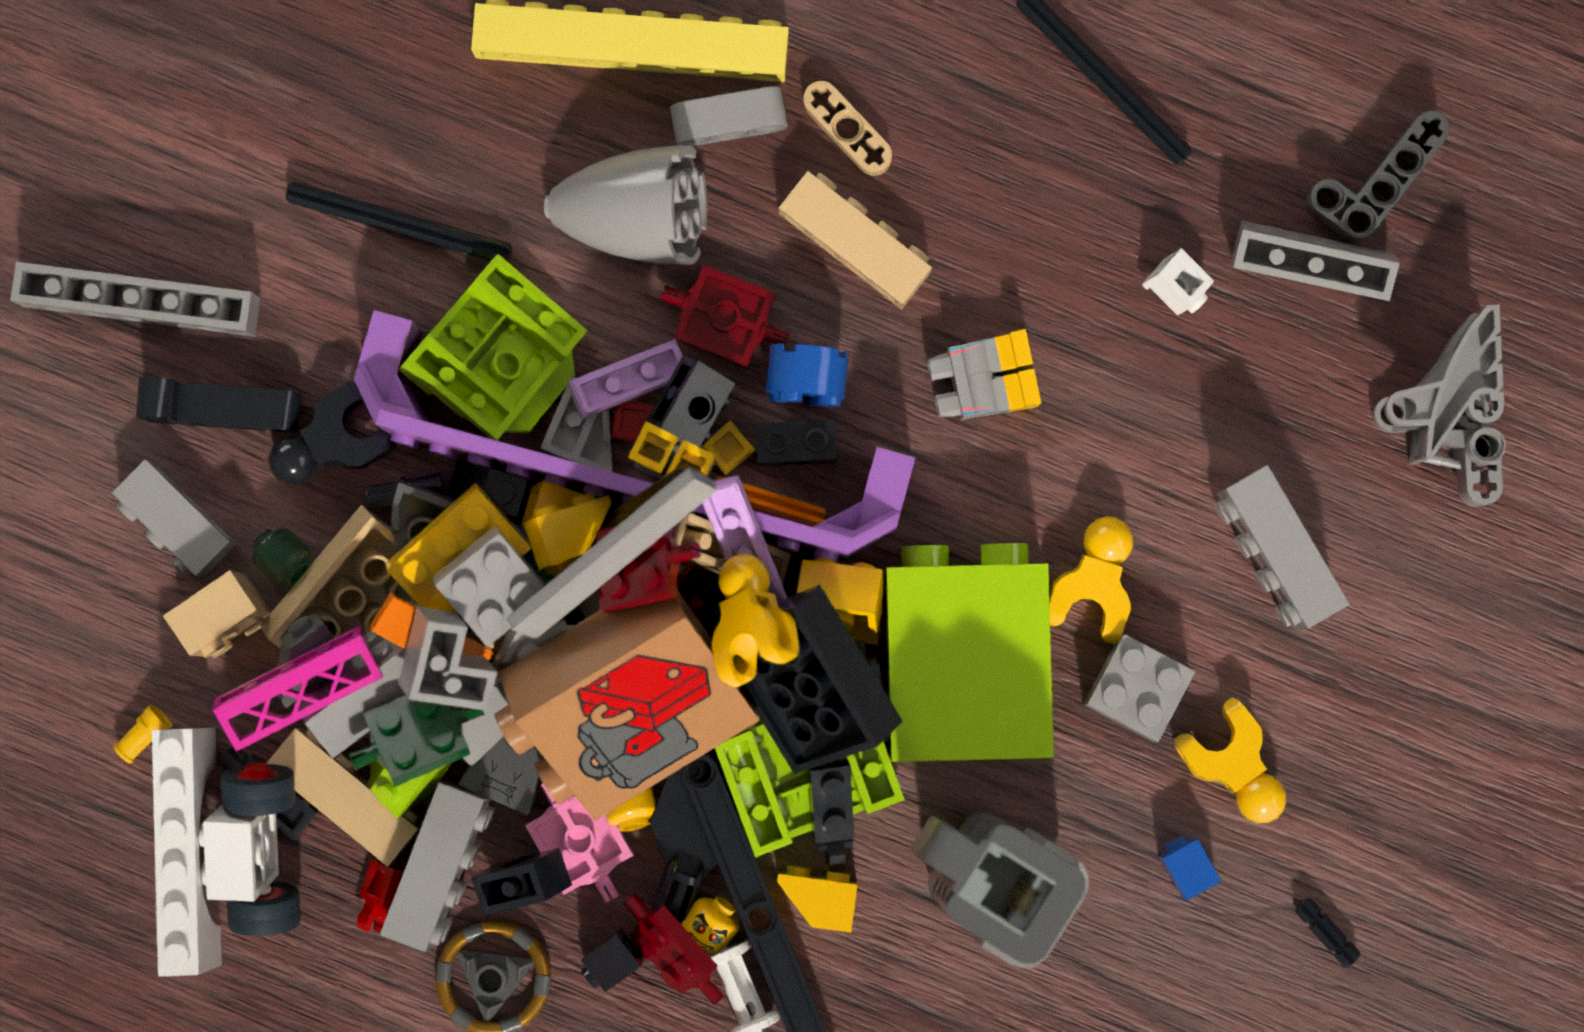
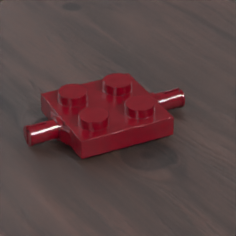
M703 265L696 283L688 293L668 286V284L663 289L664 292H662L660 300L682 307L681 321L674 336V339L746 368H748L753 353L762 340L773 344H784V348L787 344L786 340L789 339L790 333L769 325V313L775 301L776 293Z
M616 527L597 531V543ZM672 527L598 588L599 610L613 613L677 597L676 577L679 564L683 561L701 557V553L698 552L701 551L699 543L692 541L691 543L678 546L675 540L674 527Z
M636 893L623 903L639 921L638 927L629 935L634 941L636 950L642 957L651 960L659 968L662 979L669 987L678 990L681 994L690 988H699L713 1006L725 997L726 993L711 978L712 971L718 965L665 906H662L659 910H650Z

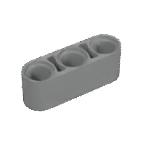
M781 87L752 89L683 101L670 106L676 146H697L778 132L788 127Z

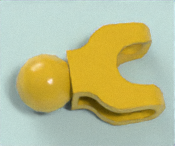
M1105 516L1096 519L1088 526L1083 540L1087 555L1082 554L1078 566L1060 575L1052 584L1049 594L1050 626L1061 625L1073 603L1081 599H1093L1099 603L1103 611L1100 628L1101 637L1106 643L1115 645L1120 640L1130 613L1131 604L1127 592L1121 586L1120 576L1123 567L1119 564L1129 557L1134 541L1131 529L1124 521L1116 517Z
M750 554L732 556L726 561L719 572L718 584L723 596L727 600L720 603L721 618L713 635L712 652L719 678L733 687H739L755 677L758 651L764 659L777 664H784L794 659L799 651L795 620L789 613L782 611L777 606L775 594L767 592L770 582L768 569L764 562Z
M1230 698L1224 703L1222 708V715L1232 732L1230 743L1224 750L1218 752L1206 750L1190 734H1180L1174 738V747L1195 777L1208 782L1224 784L1231 794L1236 792V805L1240 813L1247 820L1255 823H1269L1283 813L1287 803L1286 791L1277 778L1263 773L1267 768L1260 759L1263 739L1260 725L1239 700Z

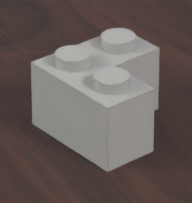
M416 607L398 684L409 700L488 711L497 671L486 657L462 653L468 627L456 612Z

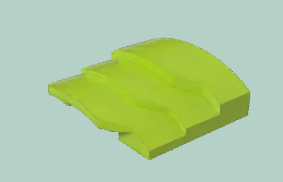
M497 254L398 370L426 394L430 395L433 393L461 418L465 417L490 439L498 441L504 432L529 433L565 389L570 377H575L572 349L588 330Z
M759 716L758 722L715 747L755 858L792 844L791 838L812 831L808 770L797 774L793 773ZM884 742L877 747L833 761L847 760L850 764L853 814L861 811L870 814L905 800Z

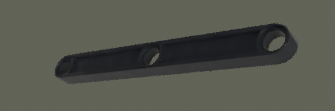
M704 754L696 760H705L709 764L710 774L708 778L703 782L692 781L688 776V767L691 763L680 769L681 778L776 1009L780 1014L785 1031L826 1032L718 766L711 757ZM757 907H764L770 912V922L762 929H754L750 926L748 920L751 911Z

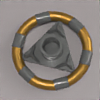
M501 920L479 921L457 932L443 948L437 961L435 975L436 991L443 1009L450 1019L469 1032H516L523 1029L542 1010L549 996L551 972L547 956L536 938L521 926ZM487 935H502L511 938L526 950L531 958L462 949V947ZM457 954L484 1021L476 1019L459 1006L452 994L450 982L453 961ZM534 965L536 975L533 996L527 1006L520 1013L499 1022H489Z

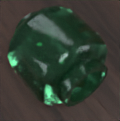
M279 528L274 531L266 530L254 542L255 550L252 555V563L275 586L295 585L311 565V551L309 547L288 528Z

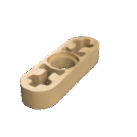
M816 81L810 84L805 90L803 97L804 108L810 117L862 172L871 176L881 175L886 172L892 160V150L889 144L832 84L826 81ZM815 92L819 95H823L826 92L830 94L828 104L834 111L837 110L839 105L844 108L833 116L829 124L824 119L829 118L830 113L824 106L820 105L817 108L812 106L814 103L813 94ZM844 118L855 120L859 126L858 134L851 139L842 138L836 131L838 122ZM866 133L871 138H868L865 144L874 152L879 148L883 151L881 155L883 163L881 165H878L876 162L868 165L865 162L868 154L861 146H859L856 152L851 149V147L858 145L862 141Z

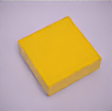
M731 420L701 446L704 450L716 455L714 462L725 476L756 452Z

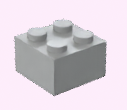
M497 525L433 576L437 589L487 647L511 629L507 621L508 616L546 586L545 582Z
M1122 634L1120 640L1113 646L1083 705L1144 738L1158 743L1195 671L1130 636Z

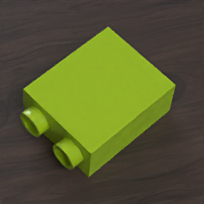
M1027 543L980 545L981 565L949 566L948 545L901 547V567H887L885 569L888 698L903 721L889 735V758L891 762L1054 758L1048 564H1029Z

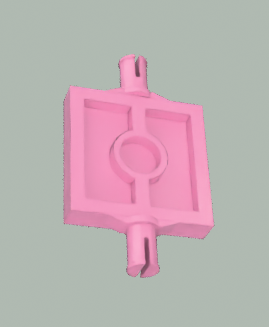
M544 784L539 785L551 806L541 817L525 826L540 852L560 848L572 886L562 891L563 895L581 885L595 883L604 903L612 900L610 895L613 899L618 897L620 894H618L608 874L616 865L634 855L622 832L619 831L618 826L610 825L606 820V815L595 821L575 796L558 804L549 794Z

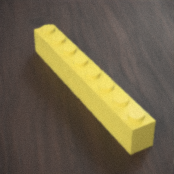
M486 0V4L475 3L471 50L476 59L785 82L789 27H781V22L775 20H760L758 25L742 24L743 20L736 17H721L719 22L703 21L704 17L696 14H682L680 19L665 18L664 13L657 11H643L641 16L626 15L625 10L618 8H604L602 13L587 12L586 7L579 5H565L563 10L548 9L547 4L540 2H526L525 7L509 6V2L505 0Z

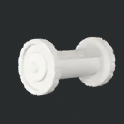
M743 940L730 946L726 945L722 948L721 952L709 955L718 965L716 967L739 1022V1025L730 1032H762V1029L781 1020L778 1011L765 1013L741 954L751 948L749 940ZM746 1004L749 1005V1008H750L751 1013H752L751 1016H750L749 1013H748V1010H747V1008H746Z

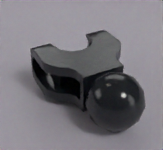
M355 381L321 397L315 408L312 423L300 431L302 436L290 435L277 441L269 452L268 465L271 473L277 480L288 485H298L308 481L315 474L318 465L322 470L331 465H342L348 469L356 470L365 469L393 452L396 442L391 441V435L380 432L373 436L359 439L352 437L346 431L345 422L347 415L364 402Z

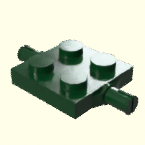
M406 695L363 713L371 732V746L355 753H350V759L355 770L378 760L388 771L392 783L396 787L470 755L469 747L463 736L462 724L484 716L483 710L465 707L455 709L451 705L409 700Z

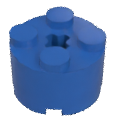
M771 344L766 393L769 394V402L792 404V402H802V399H807V407L830 409V406L840 407L841 401L845 400L849 352L839 353V349L803 344H796L793 350L784 349V344Z

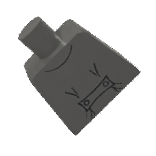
M503 736L472 767H468L458 785L525 815H530L535 806L541 781L535 768V762L544 757L535 746L525 753L518 755Z

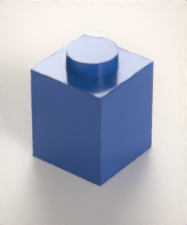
M1181 835L1164 845L1166 852L1158 856L1179 895L1186 901L1221 882L1197 838L1191 837L1187 840L1185 835Z

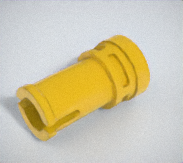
M152 704L136 719L137 723L125 736L113 745L114 751L127 763L131 764L152 742V730H168L173 726L169 718Z

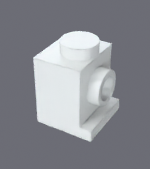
M1181 248L1164 258L1141 285L1146 290L1151 288L1178 316L1187 310L1190 313H1194L1208 299L1205 292L1213 284L1214 280Z

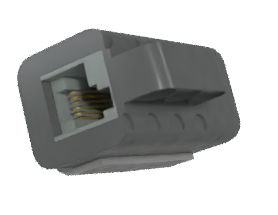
M977 810L970 813L958 830L931 814L910 848L918 858L933 867L928 878V890L944 911L956 923L964 927L982 947L1019 968L1036 966L1042 963L1050 954L1085 898L1089 887L1088 874L1084 865L1066 850L1028 827L1022 833L993 813L985 810Z

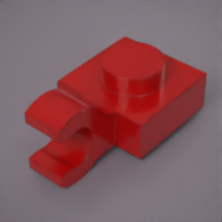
M370 860L359 897L365 899V903L357 917L356 926L369 932L372 922L375 920L372 930L381 933L388 915L387 909L391 907L404 873L403 870L393 865L387 867L380 860Z

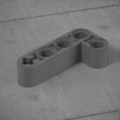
M1438 111L1423 112L1417 117L1356 194L1334 179L1319 181L1305 197L1304 206L1306 212L1340 240L1348 244L1362 242L1377 229L1446 140L1450 129L1447 118ZM1428 125L1433 129L1430 134L1431 136L1419 146L1414 142L1420 138L1425 131V127ZM1397 154H1404L1411 159V171H1404L1397 166ZM1375 184L1384 186L1389 194L1388 201L1380 202L1376 200L1372 194V186ZM1326 191L1330 193L1334 200L1333 208L1321 207L1316 199L1317 192ZM1349 215H1357L1363 219L1365 224L1364 232L1358 233L1349 227Z

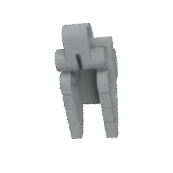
M1487 305L1479 313L1469 315L1451 336L1436 364L1416 387L1397 391L1391 396L1383 398L1375 405L1372 415L1376 426L1384 432H1411L1410 465L1425 462L1457 469L1459 497L1463 503L1471 507H1480L1494 503L1499 499L1503 490L1502 456L1505 453L1506 442L1501 432L1495 428H1490V423L1497 420L1504 410V392H1499L1503 387L1502 364H1497L1502 359L1501 336H1496L1501 331L1500 305ZM1489 403H1493V410L1489 411ZM1393 404L1400 408L1402 413L1401 419L1394 414ZM1384 405L1385 415L1389 422L1394 424L1393 426L1384 423L1381 419V409ZM1454 426H1457L1458 428H1460V429H1462V430H1452V429H1453ZM1475 442L1481 447V455L1476 451ZM1440 447L1452 450V457L1443 456V454L1436 452ZM1487 468V470L1482 472L1480 470L1472 472L1471 469ZM1479 482L1480 485H1486L1487 493L1481 494L1479 491H1474L1473 484Z

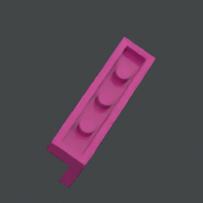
M360 625L215 698L213 712L237 752L383 678V673L368 647V638ZM358 654L362 655L370 670L369 673L357 679L341 674L344 662ZM338 665L336 673L328 671V669ZM316 675L333 680L329 693L321 697L304 693L308 679ZM338 681L346 683L345 685L336 689ZM301 683L299 691L291 689ZM279 694L297 698L293 711L284 716L267 711L271 698ZM301 700L309 702L299 708ZM265 702L263 709L255 708V706ZM243 712L260 717L256 730L242 737L239 736L230 720ZM264 719L272 720V722L262 726Z

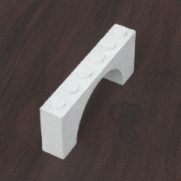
M216 729L152 730L158 976L200 975L222 965L221 925L218 926L213 922L206 906L199 854L200 814L204 788L210 772L213 768L217 767Z

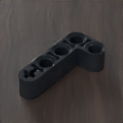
M139 377L136 417L147 422L298 433L301 393L276 389L180 383L173 379L160 377Z

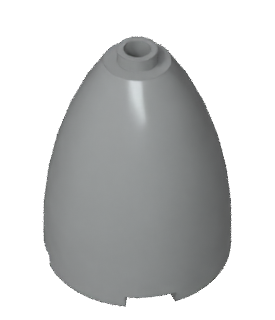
M691 145L662 146L630 151L589 165L567 177L552 188L550 195L545 197L544 212L546 218L550 219L555 227L571 238L597 250L635 261L656 264L692 265L701 254L700 248L696 247V243L701 229L706 230L707 225L704 171H697L693 158H696L697 151Z

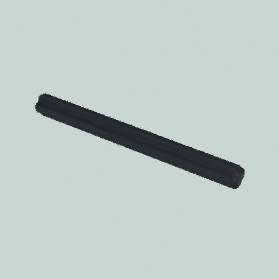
M1043 0L1017 1V8L1175 165L1179 166L1191 155L1192 148Z
M290 182L286 191L285 199L291 204L490 261L499 254L509 262L512 254V246L508 242L298 182Z

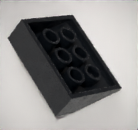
M819 584L796 593L777 603V606L782 611L789 613L795 620L799 644L798 655L784 664H777L764 659L758 651L756 675L752 680L741 685V688L793 773L797 774L879 746L903 721L821 585Z

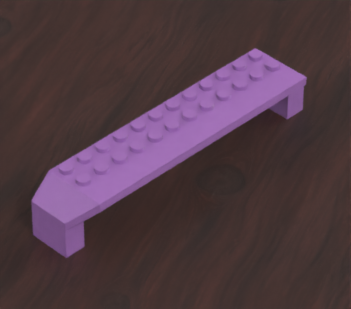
M373 310L354 381L375 425L390 433L391 441L419 450L420 443L429 445L428 451L434 452L435 455L457 460L458 454L468 456L467 461L475 465L495 469L496 464L506 466L505 472L529 479L530 481L533 480L535 474L545 477L544 480L570 490L572 485L583 487L582 493L594 492L596 499L608 495L622 498V504L653 484L430 423L408 384L409 378L398 370L419 346L423 330L412 320ZM877 447L862 501L814 527L753 511L763 537L776 540V548L799 553L800 547L815 551V559L826 558L835 561L836 564L838 557L847 559L890 535L897 528L916 457ZM703 503L691 512V514L710 521Z

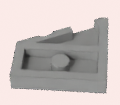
M567 386L540 449L565 460L613 472L609 410L582 420Z

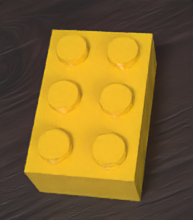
M475 483L386 562V571L420 607L459 614L434 584L433 576L495 525L499 527L522 556L532 547L524 534Z

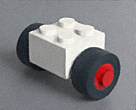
M252 763L225 771L221 776L222 805L203 821L199 829V843L201 847H204L205 861L201 868L202 884L206 885L207 900H227L228 926L231 931L237 934L247 936L276 935L290 931L300 923V894L297 887L287 883L272 882L279 875L276 814L292 808L296 800L294 772L286 766Z

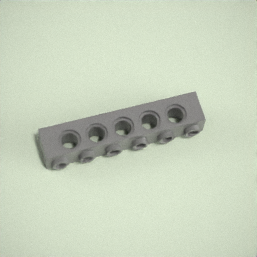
M16 262L10 298V301L26 308L253 337L256 335L261 300L260 297L250 291Z

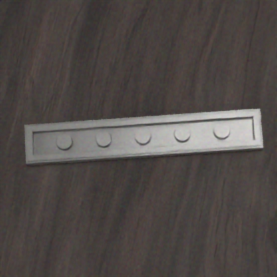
M687 468L509 615L507 621L511 629L535 639L540 637L718 490L713 480L691 468Z

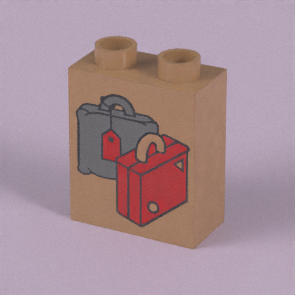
M678 589L677 597L613 613L599 610L542 645L540 649L498 672L509 705L494 714L501 732L518 755L525 753L534 746L543 755L544 758L535 762V768L552 798L558 804H561L575 795L595 821L759 721V718L741 686H730L719 678L712 652L713 638Z

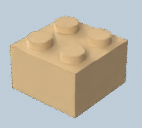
M229 570L163 615V617L189 656H201L204 658L212 656L214 659L233 647L231 640L238 635L244 633L246 636H249L259 630L260 626L264 624L265 620L263 618L269 615L271 610L246 573Z

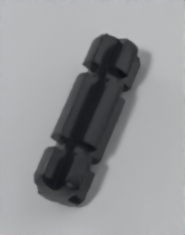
M1307 898L1296 907L1295 913L1303 922L1310 924L1309 929L1329 951L1335 952V958L1343 966L1349 967L1354 964L1361 955L1360 951L1352 942L1346 941L1347 937L1327 914L1320 912L1322 909L1313 899Z

